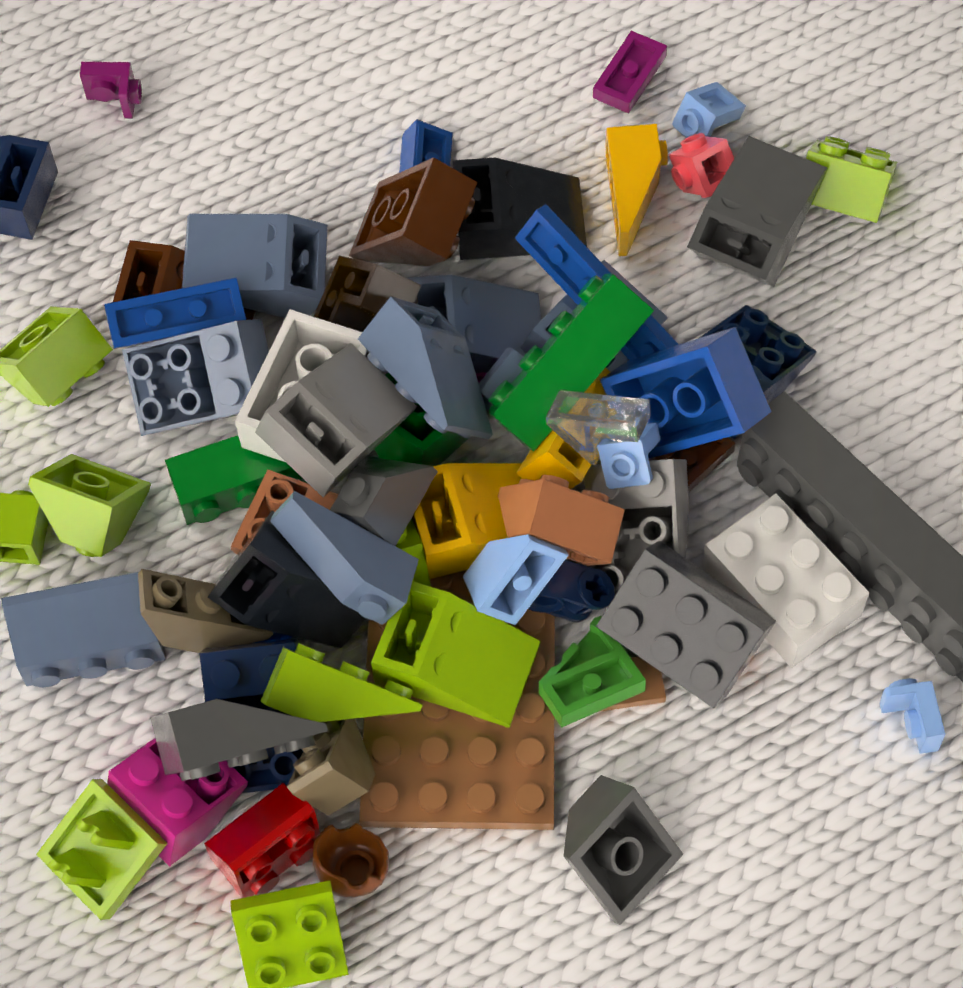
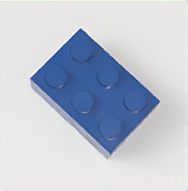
M736 327L628 360L600 379L612 409L618 417L617 420L620 427L657 423L660 441L649 452V459L745 433L771 413V409Z

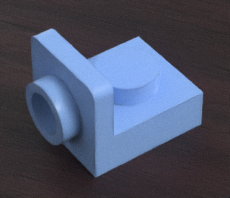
M714 82L686 92L672 125L686 138L698 133H704L705 136L711 137L714 128L740 119L746 105L721 84Z
M657 423L614 428L597 445L606 486L609 489L647 485L652 481L653 475L648 454L660 441Z
M909 678L890 684L889 687L884 689L879 703L881 713L905 710L904 721L906 731L910 739L916 738L919 753L939 751L945 737V730L932 681L917 683L916 679Z

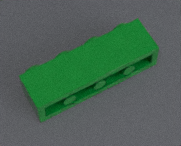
M604 274L601 279L594 275L580 290L578 296L582 301L571 314L565 310L554 320L548 329L552 334L542 348H539L537 345L533 346L518 364L523 369L512 383H509L507 380L503 381L488 399L493 405L487 411V414L532 451L536 450L654 311L614 274Z
M239 435L165 459L168 473L187 525L195 522L207 523L213 521L222 513L239 507L249 508L267 470L307 483L286 462L242 448Z

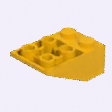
M445 463L433 466L438 472L412 516L413 523L423 545L430 579L468 570L489 541L508 538L498 494L500 487L519 484L522 478L516 472L522 463Z

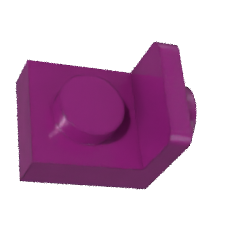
M81 62L79 75L86 99L102 102L119 100L124 119H133L135 104H141L142 84L140 79L134 78L131 63Z

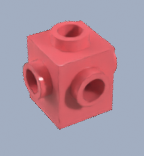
M698 133L682 140L680 143L681 148L668 155L673 165L671 174L676 185L685 193L701 195L702 198H707L713 195L734 161V155L727 139L705 136L704 133Z

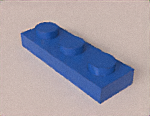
M237 277L104 304L114 349L166 339L234 321L246 320Z

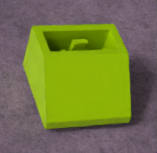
M825 136L824 141L817 140L808 150L806 159L828 169L811 205L877 223L898 162L889 160L890 153L880 149L866 147L865 153L849 149L850 143L840 138Z

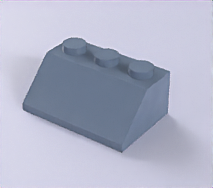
M139 572L1 598L16 666L26 686L33 685L39 688H46L57 685L63 679L78 676L86 679L98 678L110 670L125 667L139 670L150 667L156 661L165 660L164 647L141 615L138 583Z

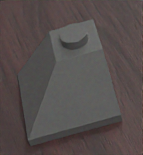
M366 456L350 474L330 511L396 546L438 471L429 465Z
M600 775L569 809L563 857L614 923L621 925L683 856V853L635 787Z

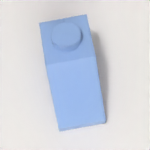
M528 534L489 541L463 575V578L478 612L516 625L569 555L565 549Z

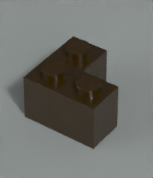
M339 255L313 317L363 332L390 297L417 304V295L421 285L378 264Z

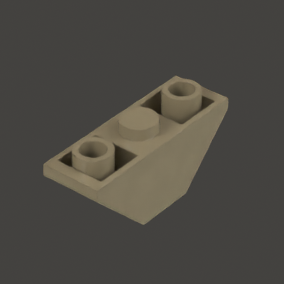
M141 569L138 573L141 615L164 647L200 653L206 648L255 643L267 640L273 635L272 631L245 625L207 598L216 584Z
M355 719L321 722L327 725L328 731L313 735L316 745L302 749L301 757L293 764L295 770L287 785L292 795L307 801L311 806L328 816L369 792L376 774Z

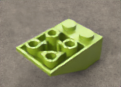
M412 581L406 604L387 621L371 661L374 684L384 687L387 679L413 689L412 697L510 728L537 655L540 641L502 620L478 612L474 605L450 592Z

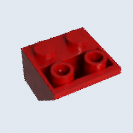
M282 783L204 844L210 859L238 894L245 898L268 893L278 884L280 880L279 875L293 864L301 866L313 857L314 840L320 834V829L313 807L307 801L292 795L287 786Z

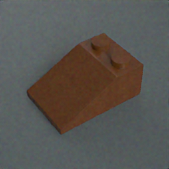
M431 158L379 181L349 257L362 261L431 266L448 260L455 253L459 245L460 238L457 234L461 223L469 216L474 207L475 199L472 195L478 182L436 158Z

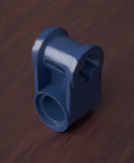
M565 559L528 609L578 623L587 619L592 610H601L610 605L615 595L614 585L611 578L600 569L591 568Z

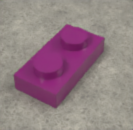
M631 30L594 85L593 98L629 114L666 58L667 45Z

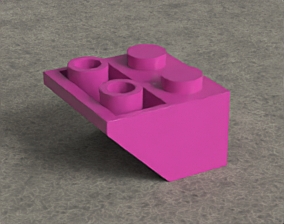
M154 738L109 770L107 784L168 843L158 856L170 867L208 837L247 787L248 781L233 767L229 768L226 760L218 762L221 772L194 780L181 781L180 773L165 775L156 738Z

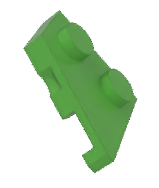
M602 616L593 619L590 623V631L578 645L573 642L564 652L562 661L558 665L551 667L539 681V694L561 728L645 691L646 679L623 646L596 627Z

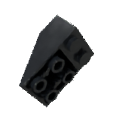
M496 157L453 160V169L478 182L472 195L475 199L474 207L469 216L462 221L458 231L460 238V260L530 255L515 237L536 209L547 205L587 247L579 177Z
M271 511L230 562L207 598L245 625L341 649L367 618L342 604L270 522L274 511Z

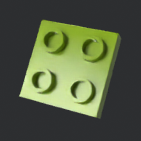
M92 779L36 855L100 920L112 918L168 843L103 779Z
M330 880L230 900L232 918L248 988H288L349 975Z

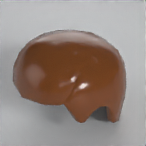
M358 823L346 829H337L333 824H330L314 840V870L320 882L331 881L332 891L336 896L358 897L373 893L383 884L388 875L389 851L380 836L363 829Z

